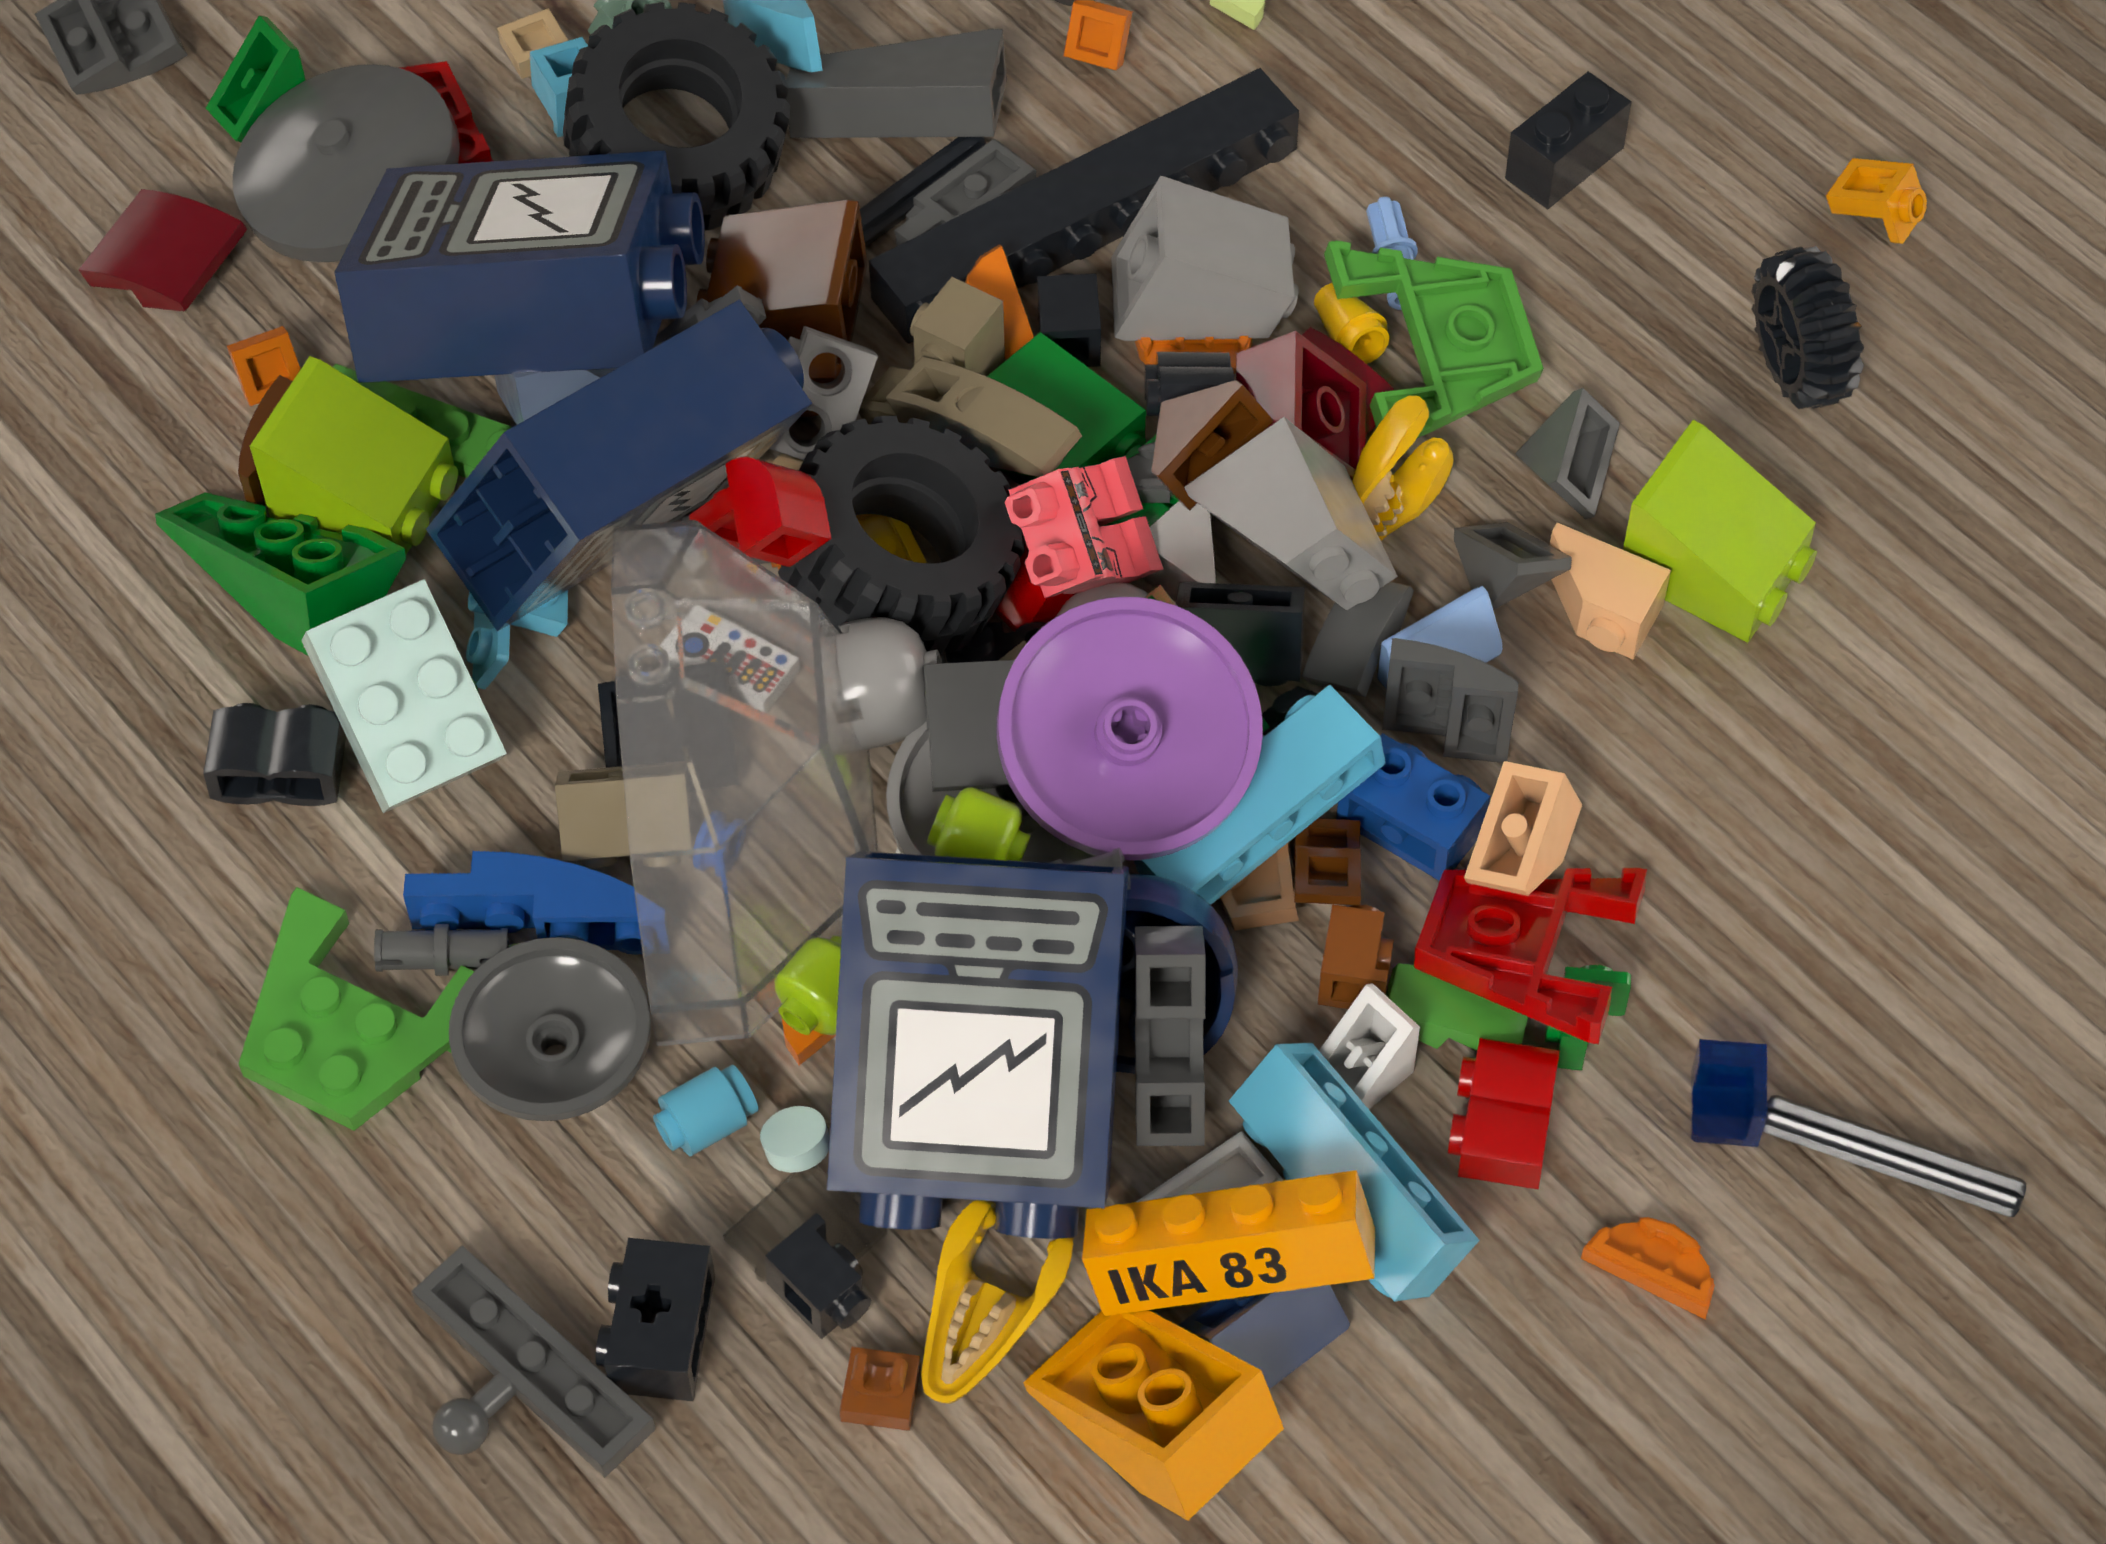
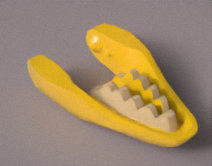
M1409 395L1397 401L1388 411L1363 448L1352 480L1380 541L1401 526L1420 516L1441 492L1453 466V453L1449 444L1442 438H1431L1420 444L1394 474L1391 472L1396 462L1415 442L1428 420V406L1425 400L1419 396Z
M974 1200L961 1211L949 1227L937 1270L922 1365V1386L928 1397L940 1403H954L968 1394L1000 1363L1049 1305L1064 1283L1071 1262L1074 1237L1053 1239L1049 1242L1047 1246L1048 1256L1041 1267L1034 1293L1031 1296L1022 1297L985 1282L977 1277L972 1270V1261L987 1230L996 1223V1203L993 1201Z

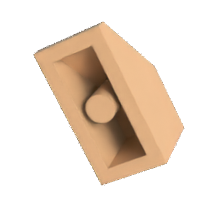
M1557 522L1551 533L1550 546L1572 557L1570 570L1551 580L1576 636L1590 641L1591 644L1603 651L1616 652L1634 659L1664 606L1671 570Z
M1507 761L1503 762L1464 876L1467 883L1528 896L1563 863L1582 807V803L1565 773Z

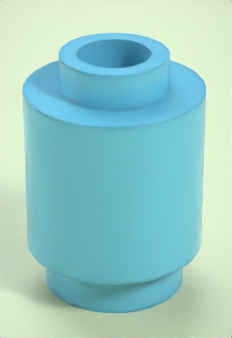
M732 1064L721 1071L717 1067H713L658 1097L661 1112L655 1114L653 1120L659 1134L671 1151L681 1147L687 1155L693 1156L747 1125V1117L758 1112V1105L746 1079L739 1069Z

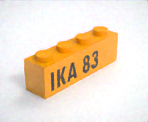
M1357 1170L1117 1204L1106 1206L1105 1208L1087 1209L1082 1261L1103 1315L1110 1316L1374 1279L1375 1226Z

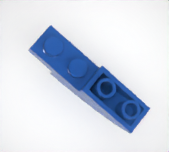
M472 851L471 873L405 874L403 898L412 929L434 930L435 924H449L450 930H498L508 928L509 933H514L524 928H535L537 939L571 938L597 945L605 950H619L631 955L645 954L651 950H670L671 938L664 904L638 888L610 875L577 864L542 856L511 852Z

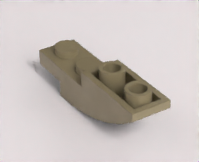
M923 356L911 370L891 366L864 396L858 412L861 418L866 419L869 425L874 417L897 416L898 422L907 423L911 418L930 422V429L943 433L947 428L962 436L959 442L970 450H973L975 447L980 449L989 457L990 462L988 466L1037 477L1046 475L1056 469L1062 463L1066 454L1082 437L1075 425L1030 397L972 370Z

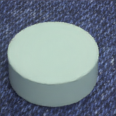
M793 1106L778 1111L765 1122L760 1133V1141L771 1166L783 1172L793 1173L810 1169L826 1157L829 1152L830 1134L825 1119L820 1112L807 1106Z

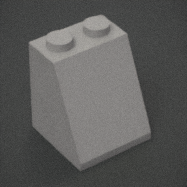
M1160 176L1111 257L1115 338L1124 341H1138L1141 337H1150L1151 340H1175V337H1184V340L1205 339V337L1239 339V336L1269 338L1281 318H1288L1296 306L1299 293L1298 285L1294 284L1292 264L1295 257V246L1290 243L1288 217Z
M1285 417L1184 487L1188 496L1204 509L1345 610L1371 599L1381 587L1398 577L1345 466Z

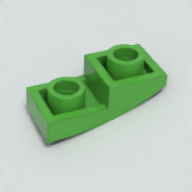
M1398 963L1392 969L1386 996L1420 1026L1418 1041L1438 1049L1450 1038L1476 1051L1478 1050L1479 1038L1522 1045L1527 1016L1414 968V965Z

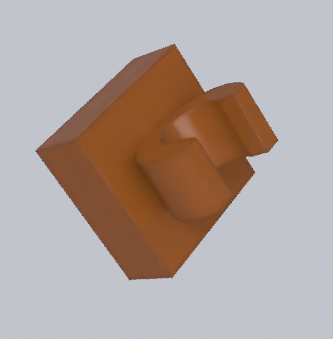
M852 1347L840 1405L841 1422L910 1431L921 1371L920 1356Z

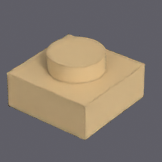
M549 8L497 28L500 44L521 79L531 76L530 51L568 41Z

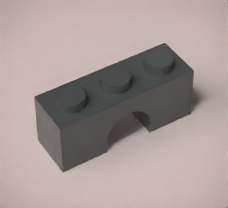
M1135 926V1122L1137 1146H1205V1079L1203 1062L1205 946L1203 926Z

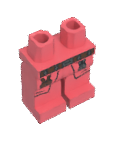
M1126 456L1113 458L1093 466L1058 469L1009 490L1010 496L1005 500V505L1011 523L1016 524L1022 529L1029 550L1025 565L1031 583L1041 586L1044 598L1053 597L1061 593H1081L1092 588L1117 582L1131 583L1163 570L1146 516L1132 518L1120 524L1103 526L1143 509Z

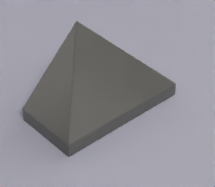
M1584 388L1572 392L1515 455L1586 520L1594 517L1596 514L1620 423Z
M1508 522L1454 528V542L1471 590L1483 586L1489 593L1493 610L1571 569L1572 557Z

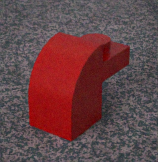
M740 457L726 463L729 487L715 493L711 500L689 515L692 538L740 550L741 555L787 567L793 566L832 539L824 497L816 481L804 472L751 457Z

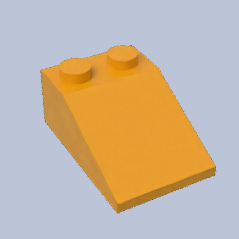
M1101 1310L1023 1382L1027 1392L1139 1493L1187 1521L1284 1429L1262 1370L1150 1310L1104 1316Z

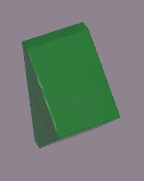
M258 16L205 108L236 142L242 143L250 127L275 100L293 87L306 81L299 50L268 17Z

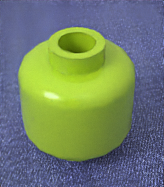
M967 787L959 792L956 798L946 794L932 825L927 844L936 847L935 856L1021 861L1031 835L1019 831L1022 822V811L1019 806L975 787Z
M832 936L830 939L820 937L809 939L777 974L774 980L775 992L782 1003L778 1009L779 1014L790 1027L801 1034L809 1035L814 1030L825 1035H836L841 954L840 936Z

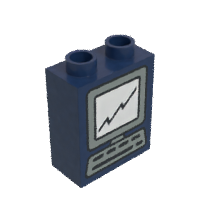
M665 151L387 168L334 272L358 383L619 368L652 349L662 319L684 317L687 306L685 265H700L703 262L705 251L704 218L701 202L696 192L672 194Z
M739 299L505 431L428 525L426 530L496 631H499L682 522L684 516L690 515L707 503L718 491L729 487L725 466L729 461L740 457H751L759 460L812 404L802 389L804 373L798 355L791 344L780 333L771 328L760 329Z
M858 851L846 857L827 1190L861 1192L860 1223L890 1229H934L941 1226L942 1198L997 1201L995 1228L997 1232L1018 1237L1060 1239L1077 1236L1079 1207L1105 1208L1110 1189L1129 867Z

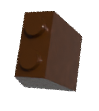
M843 200L724 216L719 238H711L708 244L706 270L707 273H711L708 289H699L696 303L702 298L712 302L725 296L738 285L742 287V290L762 300L767 318L759 325L760 329L771 328L788 341L790 337L800 340L803 328L806 326L852 342L868 264L859 201ZM837 356L838 364H841V359Z

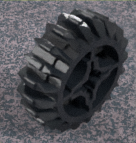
M1800 246L1776 252L1775 256L1763 259L1761 267L1756 269L1754 277L1756 283L1753 284L1751 292L1755 299V304H1753L1751 310L1756 320L1754 330L1758 334L1760 342L1759 351L1763 352L1766 366L1770 370L1775 383H1778L1781 387L1782 397L1790 398L1797 409L1809 407L1812 409L1837 404L1841 399L1851 397L1853 390L1859 386V374L1863 371L1864 364L1860 353L1863 352L1864 345L1860 340L1859 329L1862 326L1858 322L1855 312L1857 305L1852 302L1849 294L1850 285L1842 279L1841 268L1836 263L1833 264L1832 257L1826 251L1821 252L1817 246L1808 248Z

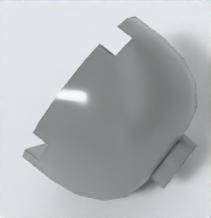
M886 617L864 618L840 623L838 627L842 633L836 634L838 668L845 702L852 701L856 711L861 712L863 719L851 721L860 745L868 750L903 741L907 735L923 726L926 722L923 665L942 664L938 650L926 651L919 634L905 623Z

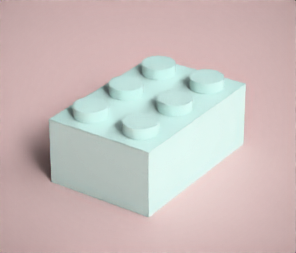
M425 579L306 631L301 641L383 813L493 764L507 754Z

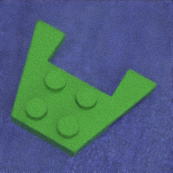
M1328 242L1324 257L1337 299L1393 292L1397 294L1425 383V387L1375 393L1370 403V408L1376 428L1392 406L1409 395L1421 397L1425 400L1429 409L1428 420L1417 437L1418 439L1538 381L1544 368L1511 268L1437 257L1435 263L1406 259L1403 257L1402 251L1380 247L1378 254L1350 250L1351 243Z
M296 887L291 894L238 1064L243 1077L355 1131L421 1079L419 1074L421 1070L444 1052L452 1053L449 1043L451 1011L461 988L475 971L461 965L427 1015L420 1017L318 968L349 925L346 910Z

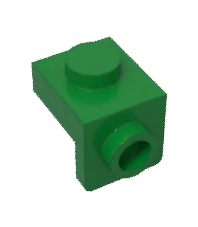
M1586 965L1581 968L1565 966L1563 978L1612 987L1608 1015L1623 1016L1625 1014L1631 989L1630 973L1613 971L1611 968L1603 965ZM1545 1024V1042L1557 1043L1556 1050L1560 1051L1557 1068L1582 1071L1588 1042Z

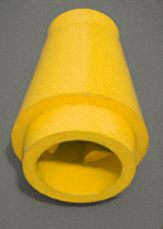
M1333 283L1325 285L1317 292L1314 298V307L1318 311L1331 339L1344 346L1366 364L1373 362L1383 354L1389 343V333L1387 331V321L1381 314L1358 297L1337 299Z

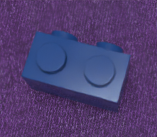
M1382 733L1380 737L1386 764L1338 802L1336 819L1360 820L1361 835L1440 881L1443 871L1454 870L1477 841L1489 806L1490 795L1483 792L1470 778L1459 774L1454 775L1431 762L1415 746L1399 743Z

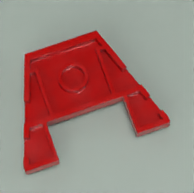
M1566 868L1563 879H1545L1528 896L1467 883L1464 879L1466 870H1444L1415 947L1414 968L1585 1042L1599 1045L1610 1008L1612 987L1547 975L1567 912L1635 924L1645 891L1647 869L1622 868L1621 878H1591L1590 868Z

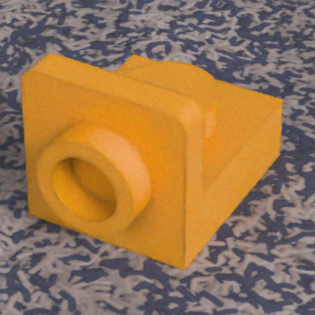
M1852 158L1826 194L1831 213L1882 218L1891 243L1903 244L1916 224L1922 220L1927 208L1926 194L1921 189L1914 164Z

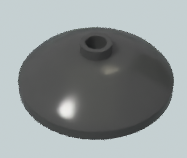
M571 938L530 940L509 947L488 959L476 969L461 988L454 1002L449 1021V1043L453 1060L459 1075L472 1093L493 1109L516 1118L533 1121H556L580 1116L610 1101L629 1084L638 1072L646 1056L651 1036V1019L647 998L641 983L631 969L609 951L597 945ZM552 1045L566 1047L562 1053L557 1055H547L544 1053Z

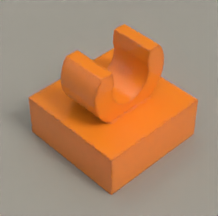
M1093 0L1074 1L1063 56L1111 70H1118L1123 65L1133 11Z
M284 326L227 345L244 397L249 406L261 402L267 390L279 375L293 381L301 370L289 334Z

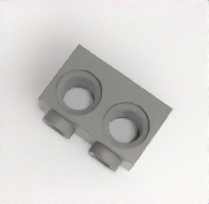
M806 326L803 328L800 340L790 337L788 342L798 355L803 368L804 385L802 389L812 402L807 410L814 411L821 416V428L816 436L808 440L794 438L789 434L788 428L769 448L801 460L805 459L808 452L813 451L817 441L828 432L840 431L843 424L856 420L878 357L872 349ZM826 352L837 355L841 359V371L836 379L828 383H818L809 377V365L815 356Z

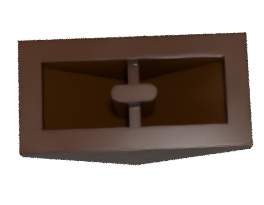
M1237 380L1163 401L1160 407L1151 472L1190 511L1197 502L1188 496L1184 487L1262 433L1274 420Z

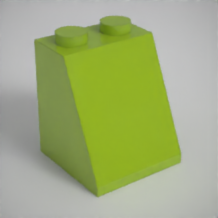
M309 356L250 445L270 518L293 520L299 514L317 517L318 528L342 533L341 530L348 524L366 528L404 547L406 554L412 545L417 546L421 543L426 535L430 516L440 500H447L450 497L458 477V470L454 466L447 437L324 361Z
M1692 420L1632 502L1623 550L1671 570L1665 601L1748 643L1762 623L1771 626L1775 622L1786 602L1788 594L1784 591L1790 582L1794 581L1800 584L1810 571L1817 554L1816 550L1810 548L1816 522L1706 426Z

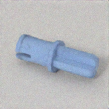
M1381 197L1377 202L1368 205L1366 213L1375 244L1372 253L1378 254L1381 247L1402 251L1404 258L1414 260L1418 254L1417 244L1408 237L1400 203L1390 200L1389 197ZM1394 292L1387 293L1388 305L1393 309L1402 310L1397 294Z

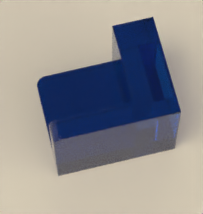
M1699 1039L1691 1070V1139L1698 1143L1758 1147L1767 1119V1044Z

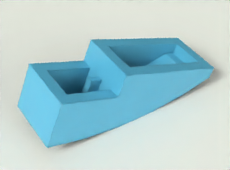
M723 0L725 14L729 15L727 23L736 28L740 23L747 26L757 34L755 45L757 47L763 44L768 46L778 63L811 73L823 70L814 15L805 0Z

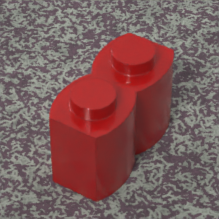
M1479 1038L1476 1058L1463 1056L1457 1096L1470 1099L1467 1116L1453 1114L1448 1145V1154L1460 1156L1458 1177L1539 1190L1559 1050Z

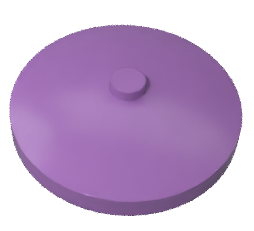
M1115 597L1088 602L1066 611L1043 626L1023 647L1014 661L1005 680L997 714V744L1003 771L1011 789L1028 814L1046 831L1069 846L1096 856L1120 848L1125 860H1144L1170 855L1194 845L1215 831L1238 806L1248 789L1257 769L1263 738V719L1256 686L1249 670L1233 646L1215 628L1191 612L1173 604L1141 597Z

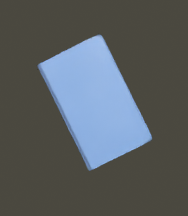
M1483 586L1476 587L1382 641L1378 680L1387 688L1392 638L1441 646L1466 654L1485 663L1499 656L1503 649L1502 639L1488 591Z

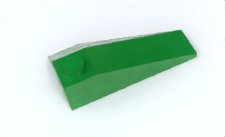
M202 493L155 514L156 525L270 634L307 656L308 654L301 641L306 631L385 597L406 560L404 547L366 528L348 524L341 530L342 533L318 528L317 517L299 514L293 520L267 517L266 507L263 505L210 493Z

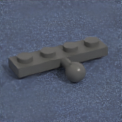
M463 1245L411 1291L415 1303L494 1375L470 1399H452L444 1403L436 1412L432 1423L433 1435L438 1445L451 1454L464 1455L477 1450L484 1443L488 1435V1420L515 1395L603 1477L609 1475L656 1430L653 1418Z

